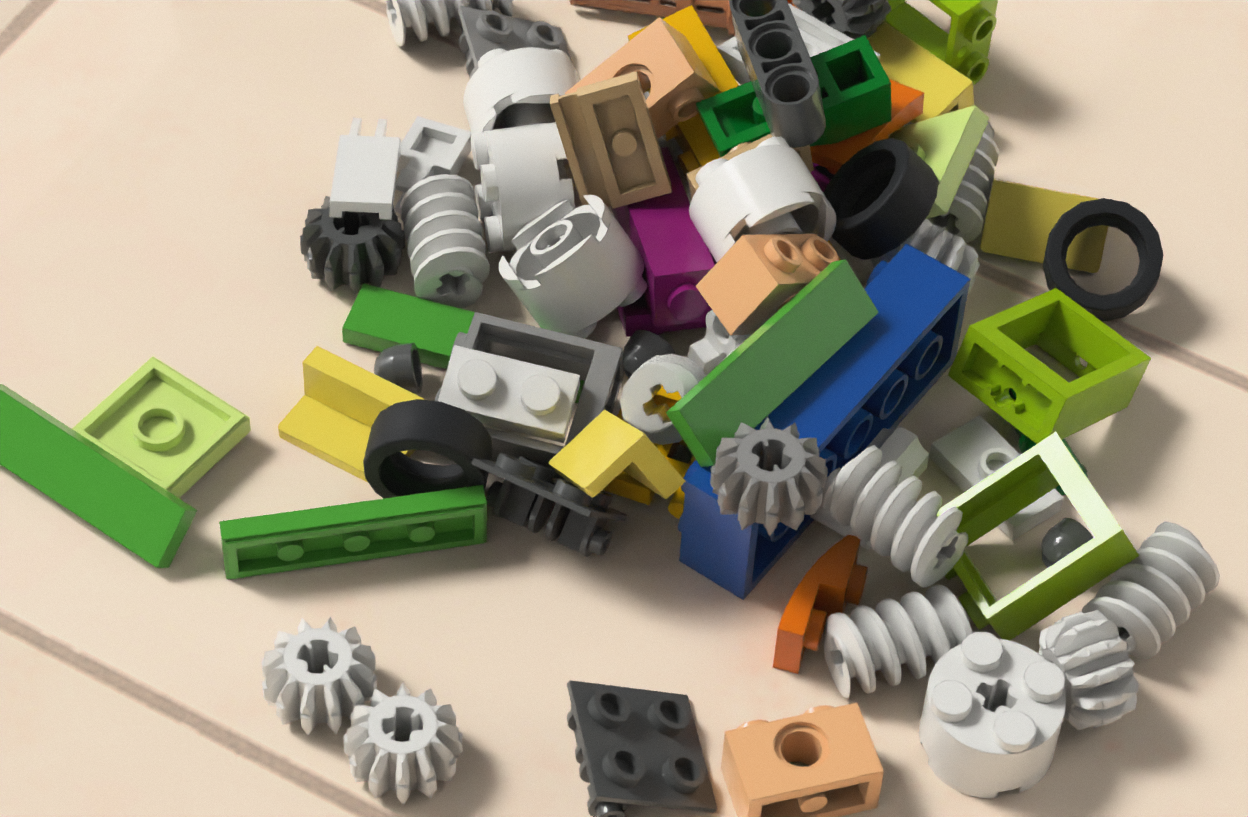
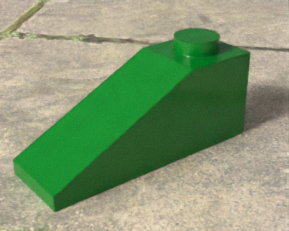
M866 35L810 57L818 75L826 121L823 135L816 142L810 144V147L835 144L892 121L891 82ZM751 81L696 103V110L720 157L725 156L732 148L741 143L754 142L771 134Z

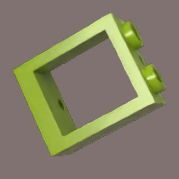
M887 0L892 10L888 13L884 22L972 80L973 85L982 79L989 67L988 55L992 32L997 23L995 15L998 0H929L951 17L949 34L908 4L906 0Z
M1054 288L969 325L947 376L1038 444L1054 432L1062 440L1127 408L1148 367L1151 357L1063 292ZM1036 344L1080 378L1071 382L1066 381L1025 349ZM1080 357L1087 362V367L1081 364ZM1009 388L1015 391L1016 400L1010 397Z
M1056 432L941 507L936 515L939 517L947 509L954 506L963 512L962 520L956 531L959 534L963 532L968 534L967 547L1060 485L1094 535L1093 539L999 601L966 550H964L963 555L945 577L949 581L958 575L968 591L960 595L958 599L976 627L982 630L990 624L1001 639L1012 640L1140 556Z

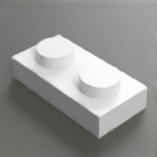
M454 345L438 401L465 410L481 421L482 424L564 443L580 386V375Z

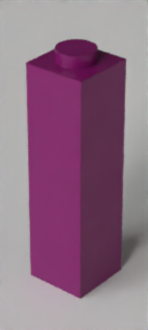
M668 146L660 147L670 178L672 193L612 209L614 217L641 253L645 266L642 276L648 285L643 293V297L655 328L706 321L707 313L712 310L696 288V285L715 264L708 247L690 219V201Z

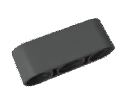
M729 0L738 49L772 137L784 138L792 148L805 147L816 142L823 135L826 128L818 75L788 1Z

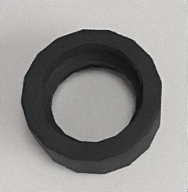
M894 138L875 141L858 151L840 167L824 191L825 197L836 213V226L831 237L850 255L862 260L878 258L898 248L920 227L929 215L937 197L938 179L932 168L905 142Z
M1101 198L1081 202L1062 214L1049 233L1043 269L1049 290L1057 288L1103 322L1124 318L1144 305L1160 277L1164 254L1159 233L1146 214L1127 202ZM1100 225L1115 227L1127 234L1137 247L1140 260L1137 275L1130 285L1118 293L1107 295L1089 293L1078 286L1070 276L1066 263L1067 250L1075 236L1087 228Z
M421 399L398 402L381 411L372 424L363 461L365 479L375 493L382 498L483 485L485 491L489 472L471 463L473 458L491 461L493 454L492 437L481 421L461 408L440 401ZM412 449L431 451L448 457L456 464L445 466L425 464L409 458L400 451Z

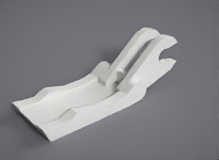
M353 118L349 135L339 136L330 195L329 217L342 218V212L348 211L379 213V219H392L397 168L400 161L401 138L386 137L387 119H378L374 136H360L362 118Z

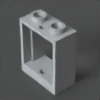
M478 312L474 313L468 333L459 332L453 344V347L457 345L580 375V380L585 381L565 446L603 410L611 414L613 413L624 378L623 348ZM439 388L434 401H438L441 388ZM485 427L492 437L493 454L491 461H496L499 453H504L518 459L519 456H524L552 468L549 461L565 447ZM555 471L553 479L568 481Z

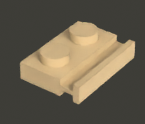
M637 71L579 87L573 93L559 96L558 93L550 96V107L582 206L589 204L584 195L598 196L607 207L611 206L614 209L672 193L670 178Z

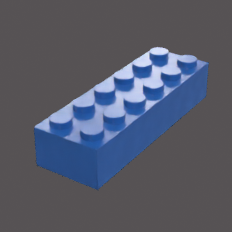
M907 243L889 263L884 260L878 263L867 280L865 291L879 313L767 416L774 429L784 430L793 423H796L799 439L817 438V446L820 449L819 457L826 460L827 477L835 469H842L850 460L856 458L883 428L895 429L954 362L958 350L970 278ZM766 418L763 421H761L754 429L759 430L761 428V425H763L764 421L766 420ZM695 460L683 478L686 482L681 486V491L685 493L683 513L678 523V531L681 532L679 561L744 600L814 519L810 515L804 514V520L800 523L797 531L779 522L777 523V528H775L770 536L764 524L757 522L742 530L738 521V514H721L720 506L718 505V495L713 493V487L710 485L712 466L701 467L697 460Z

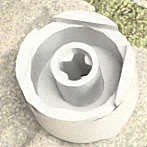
M536 47L519 48L510 51L493 49L485 53L478 62L479 69L470 78L463 97L464 110L471 133H483L488 130L541 123H554L555 119L550 107V96L558 93L559 96L566 95L565 92L580 81L567 53L558 49L548 50ZM563 159L564 165L568 164V160Z
M555 122L495 129L471 134L473 161L475 169H480L481 184L475 185V199L478 206L479 220H484L485 237L489 253L517 250L511 242L516 234L527 223L557 203L569 200L575 208L572 178L567 179L563 161L567 157Z
M782 137L768 138L756 148L741 153L730 160L723 158L712 160L704 165L696 174L695 180L699 187L691 200L689 215L716 262L726 254L742 235L817 234V236L828 241L836 226V213L800 155Z
M584 195L589 204L576 208L571 205L569 200L557 203L527 223L511 241L517 251L508 263L503 255L499 262L500 275L540 328L584 339L593 332L597 321L608 315L616 307L627 306L637 301L648 286L642 276L645 266L641 253L603 200L595 195Z
M974 632L967 635L962 644L950 649L938 660L928 681L919 727L920 745L921 743L923 744L925 752L929 757L928 765L933 773L942 782L956 791L977 798H998L999 791L1020 788L1019 793L1035 786L1045 776L1052 763L1065 714V677L1061 669L1022 644L998 639L995 635L988 632Z

